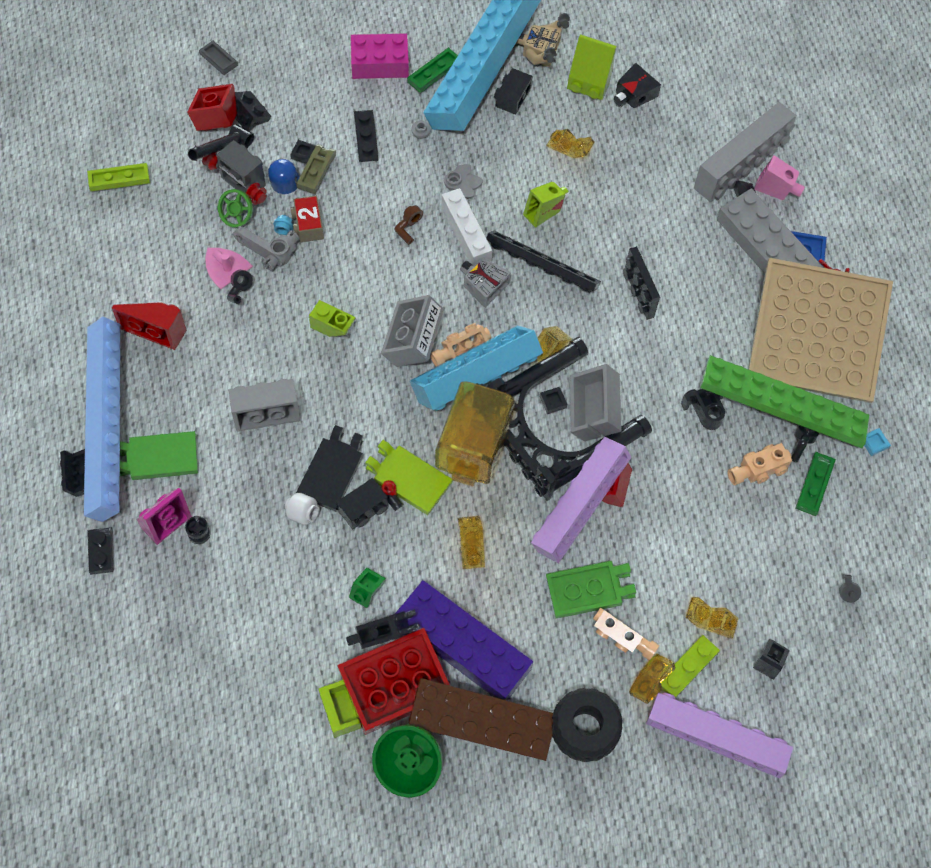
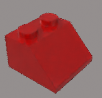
M233 84L198 88L187 111L196 131H208L215 128H228L232 126L237 115L235 87Z

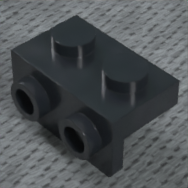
M251 91L235 92L237 113L235 119L243 128L251 131L254 123L269 122L271 115Z
M85 449L73 454L63 450L60 452L62 490L75 497L84 495Z

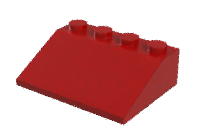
M424 628L337 665L365 735L410 716L420 678L450 686Z

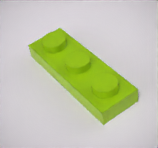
M147 163L87 171L90 192L150 183Z
M702 635L657 682V685L665 693L671 694L676 698L720 650Z

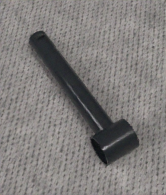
M235 124L230 129L228 135L200 146L195 145L194 148L189 149L188 157L192 161H197L200 158L221 151L233 140L239 145L242 144L248 148L253 143L254 133Z

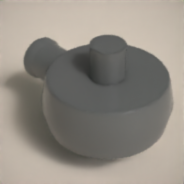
M845 575V583L841 585L839 590L840 597L849 603L856 602L861 597V588L857 583L852 582L851 575Z

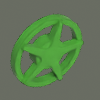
M231 189L221 195L218 201V213L226 225L230 227L244 226L250 220L253 207L249 196L239 189ZM230 193H238L235 200L226 198ZM241 196L245 198L248 207L243 206L241 203ZM223 201L227 203V213L225 215L222 210ZM243 210H248L247 216L242 222L241 214ZM236 216L239 224H233L226 218Z

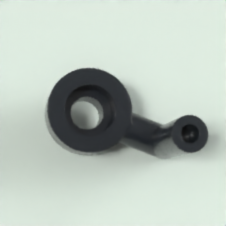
M240 269L233 272L231 275L233 287L227 295L228 301L239 304L241 302V297L238 296L239 291L248 290L252 286L253 278L248 271ZM239 276L243 277V281L241 283H238L237 281Z
M799 425L795 432L800 440L791 455L792 461L796 463L799 461L807 444L815 443L819 432Z

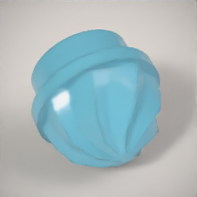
M280 215L274 220L273 225L276 233L287 235L290 230H293L292 219L289 216Z

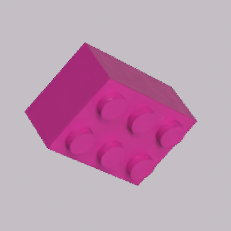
M407 33L351 35L352 79L407 78L409 76Z

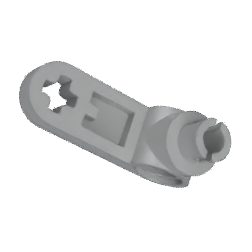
M239 226L233 232V236L239 243L265 258L262 264L270 271L276 265L281 266L289 262L290 255L296 249L295 243L300 239L292 230L287 235H280L279 238H275L270 242L242 226Z

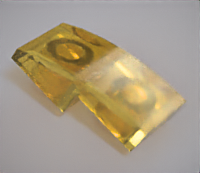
M656 653L637 676L629 691L630 695L648 704L663 690L661 682L676 669L674 662Z

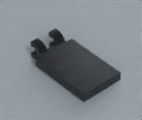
M337 425L334 426L329 440L322 439L296 492L314 498L319 506L337 512L336 502L344 497L363 458V453L359 452L364 442L362 440L363 435L354 433L350 445L341 442L344 433H342L343 428Z

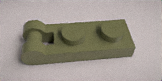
M317 144L296 183L297 188L316 194L331 162L336 157V150L331 148L328 150L324 146Z

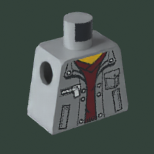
M481 259L475 266L466 260L460 267V271L466 274L464 277V287L485 308L510 283L511 272L486 259Z

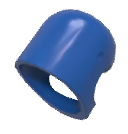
M278 159L268 169V177L274 191L280 194H290L297 189L295 177L298 181L300 176L292 162L286 159Z

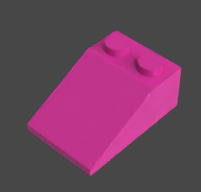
M177 488L168 494L162 495L151 508L143 510L137 521L140 528L158 545L192 516L182 490Z

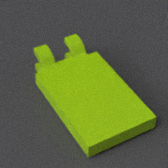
M382 440L378 445V453L386 458L380 464L375 458L370 456L365 462L367 465L365 469L376 475L374 480L381 486L387 480L393 481L396 484L397 496L429 515L453 483V479L400 445L395 450L388 442Z

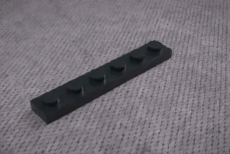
M495 230L487 234L486 239L491 242L490 245L494 248H503L508 251L509 255L516 258L520 256L526 259V263L532 266L539 265L544 268L546 273L562 276L561 279L567 283L574 282L580 285V289L586 292H594L599 288L601 281Z

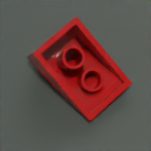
M157 302L116 304L112 306L113 314L117 323L120 324L121 330L167 348L176 350L187 331L181 310L173 304L167 305Z

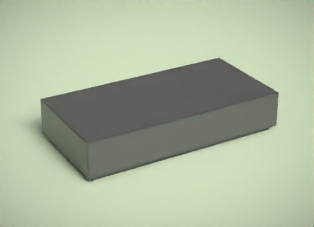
M214 40L199 50V54L223 75H226L238 66V61Z

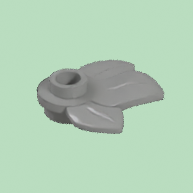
M469 164L457 166L454 171L448 172L444 178V184L448 189L456 190L460 188L465 198L474 197V190L483 183L482 178L471 174V165Z

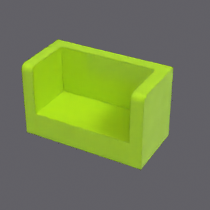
M343 680L318 688L334 738L361 729L360 721L357 718Z

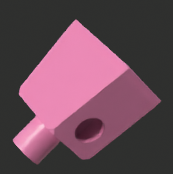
M773 155L759 175L754 189L784 200L789 192L800 197L805 186L796 182L799 175L798 170Z

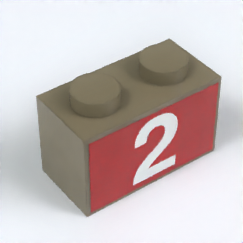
M317 195L293 199L294 207H290L292 219L297 221V223L293 224L294 232L299 235L300 243L323 240V227Z

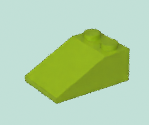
M580 34L569 73L567 89L575 93L587 95L593 99L603 100L610 85L617 46Z

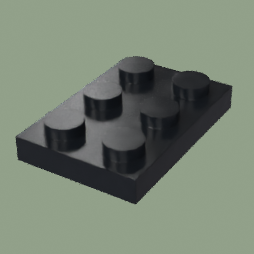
M638 247L629 248L623 275L631 284L630 288L633 297H637L640 313H644L647 320L655 317L660 295Z

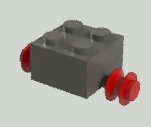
M233 140L220 152L202 158L203 165H208L210 170L218 168L221 178L233 188L245 192L250 200L252 199L253 205L261 204L265 201L267 190L264 188L266 184L262 166L263 162L258 156H253L249 153L244 145H239Z

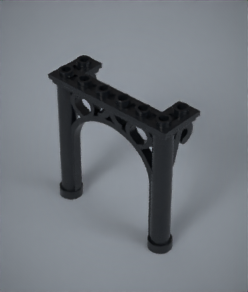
M580 337L572 339L565 347L506 382L502 378H497L489 383L487 387L483 383L480 385L476 383L474 385L472 407L475 413L482 415L488 430L495 432L498 443L502 447L507 448L511 460L515 464L518 463L524 477L533 482L536 493L540 497L543 496L546 501L551 499L554 491L578 476L583 464L593 454L596 445L603 440L602 438L591 446L574 452L551 448L532 433L523 413L524 400L532 388L588 355V348ZM520 393L518 404L509 400ZM510 408L517 412V418L512 421L506 420L501 414V410ZM640 414L621 426V432L605 437L627 446L638 438L652 433V427L647 418ZM520 424L517 429L519 435L515 437L509 428H514ZM523 447H529L532 450L537 448L533 452L532 458ZM539 455L552 457L553 465L549 468L546 465L542 467L537 461V457Z

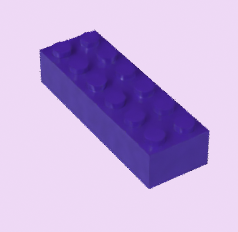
M424 580L421 581L395 613L403 611L406 613L415 610L416 615L407 619L408 625L419 624L421 629L424 628L435 653L494 698L508 701L532 670L534 661Z

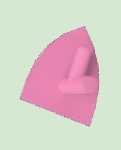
M207 248L205 257L206 268L210 278L220 289L231 283L233 272L240 269L247 271L253 267L244 257L234 251L223 248Z

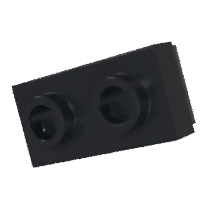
M693 389L684 394L681 401L683 410H688L689 405L692 404L704 428L708 430L718 429L725 417V409L720 400L723 399V396L705 389L697 391Z

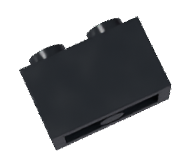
M512 68L509 74H505L502 86L495 91V107L516 115L532 88L533 76Z
M373 478L336 502L337 511L352 530L356 527H363L371 517L382 514L387 509V506H389L387 495Z

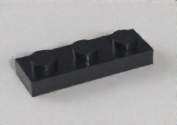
M373 110L354 111L359 162L378 161Z

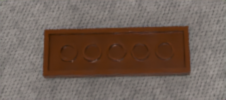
M420 678L408 725H414L427 731L546 761L553 735L551 727L553 724V713Z

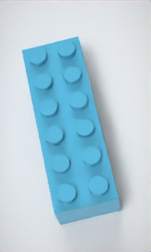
M517 325L410 380V384L419 404L437 411L446 407V403L452 400H460L465 397L467 392L474 391L476 383L480 385L489 381L492 382L497 378H501V375L506 372L516 371L520 368L519 365L535 361L537 356L543 354L535 331Z

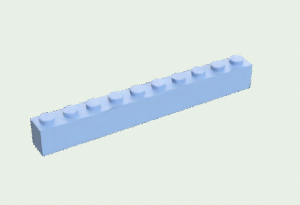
M101 317L87 327L84 516L103 522L119 513L120 324L106 317Z

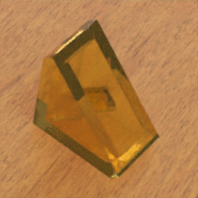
M558 326L544 328L538 336L543 354L537 356L536 360L540 362L560 350L572 338Z

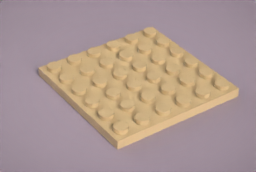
M769 258L748 369L803 390L863 402H874L893 281Z

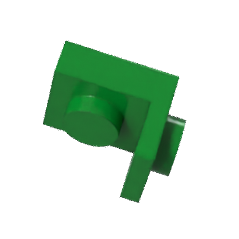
M366 568L353 582L349 598L368 608L372 597L384 585L386 578Z

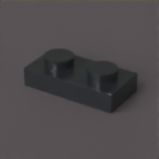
M111 528L88 530L90 575L113 572Z

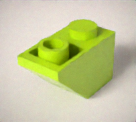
M321 300L318 301L309 314L310 328L328 337L346 335L356 320V317Z

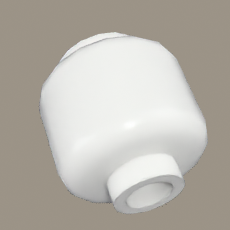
M296 493L288 498L285 503L287 517L299 524L307 525L315 521L318 516L319 507L317 501L305 494Z

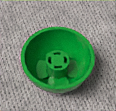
M401 725L386 731L378 739L372 753V765L378 781L385 789L397 796L412 798L427 793L435 786L442 772L443 756L438 742L428 731L414 725Z

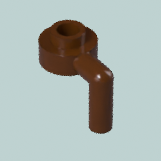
M417 205L407 207L404 211L403 220L394 228L395 232L408 245L414 239L404 229L408 225L412 226L420 221L423 216V211Z

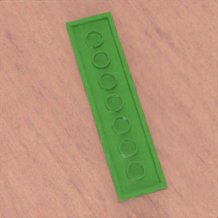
M709 356L700 388L859 448H863L865 445L869 414L727 362L721 358Z

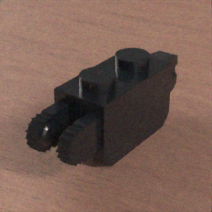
M415 610L406 613L403 611L356 626L357 634L346 637L347 644L350 646L360 643L361 649L411 634V632L421 629L419 624L409 626L407 619L414 617L416 612Z

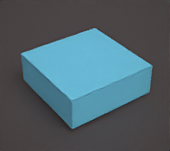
M880 428L867 433L864 446L869 454L873 456L888 449L891 445Z

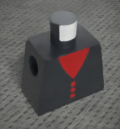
M635 63L618 80L616 87L617 95L614 96V102L618 106L627 102L632 108H637L657 98L661 84Z

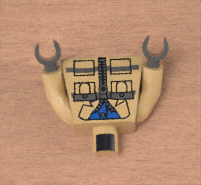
M561 14L558 20L551 24L532 25L528 35L521 33L516 43L524 45L523 56L533 65L542 64L550 67L554 56H557L556 51L561 40V27L564 29L569 27L568 21H570V17L568 14Z

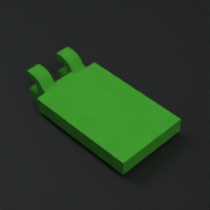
M195 431L129 437V443L120 441V456L127 455V462L120 461V476L131 475L132 480L198 473Z
M612 561L546 574L555 618L597 611L600 608L607 609L622 606V599L636 598L635 585L631 584L621 587L619 578L630 577L631 569L629 563L613 567Z

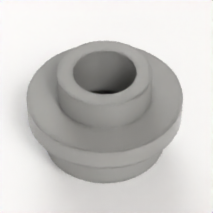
M416 121L413 123L411 131L416 138L424 139L430 134L431 127L425 121Z

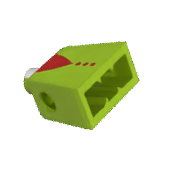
M549 182L531 189L524 209V217L535 228L560 212L564 199L569 197L568 189L566 187L560 188L555 182Z

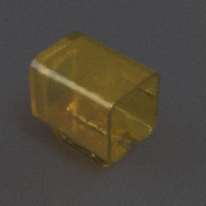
M460 382L435 449V466L439 470L452 474L453 481L472 487L475 482L489 484L513 418L514 398L504 392L471 382Z

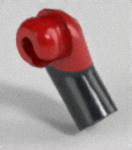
M391 480L385 481L381 488L387 495L390 506L394 511H397L403 506V503L397 497L396 484Z

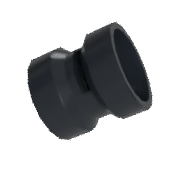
M193 516L188 519L185 529L190 541L199 545L207 542L211 533L205 518Z

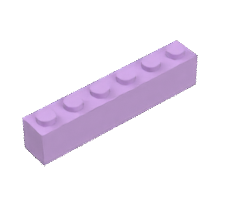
M606 437L596 445L593 454L583 464L578 476L571 481L570 487L560 497L555 509L547 516L541 529L535 533L531 544L538 553L559 564L631 459L626 446Z
M657 694L646 722L647 725L779 779L786 773L793 747L787 745L788 743L780 738L772 739L765 736V733L758 729L750 730L742 727L743 725L738 721L722 719L716 712H705L698 709V706L691 702L683 703L675 700L676 698L671 694Z

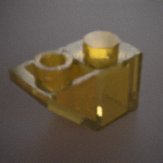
M480 516L457 518L462 568L485 567L483 528Z

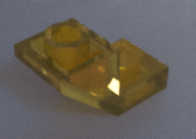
M569 129L554 131L546 146L571 158L587 156L595 141L591 136L576 139Z
M691 597L685 618L698 628L733 639L738 617L727 608H711L699 597Z

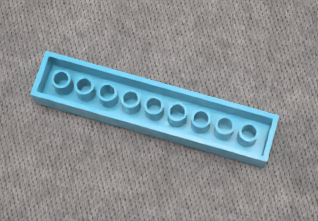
M541 0L491 1L423 112L432 129L465 130Z

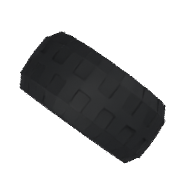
M580 688L567 693L558 702L553 711V724L551 727L554 742L562 753L573 760L590 762L602 759L614 750L622 734L623 720L618 709L619 707L610 696L597 689ZM581 714L591 715L598 721L600 732L593 736L582 735L574 727L573 719Z

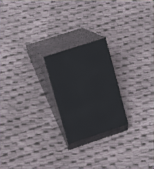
M769 639L753 668L774 680L782 670L790 650Z

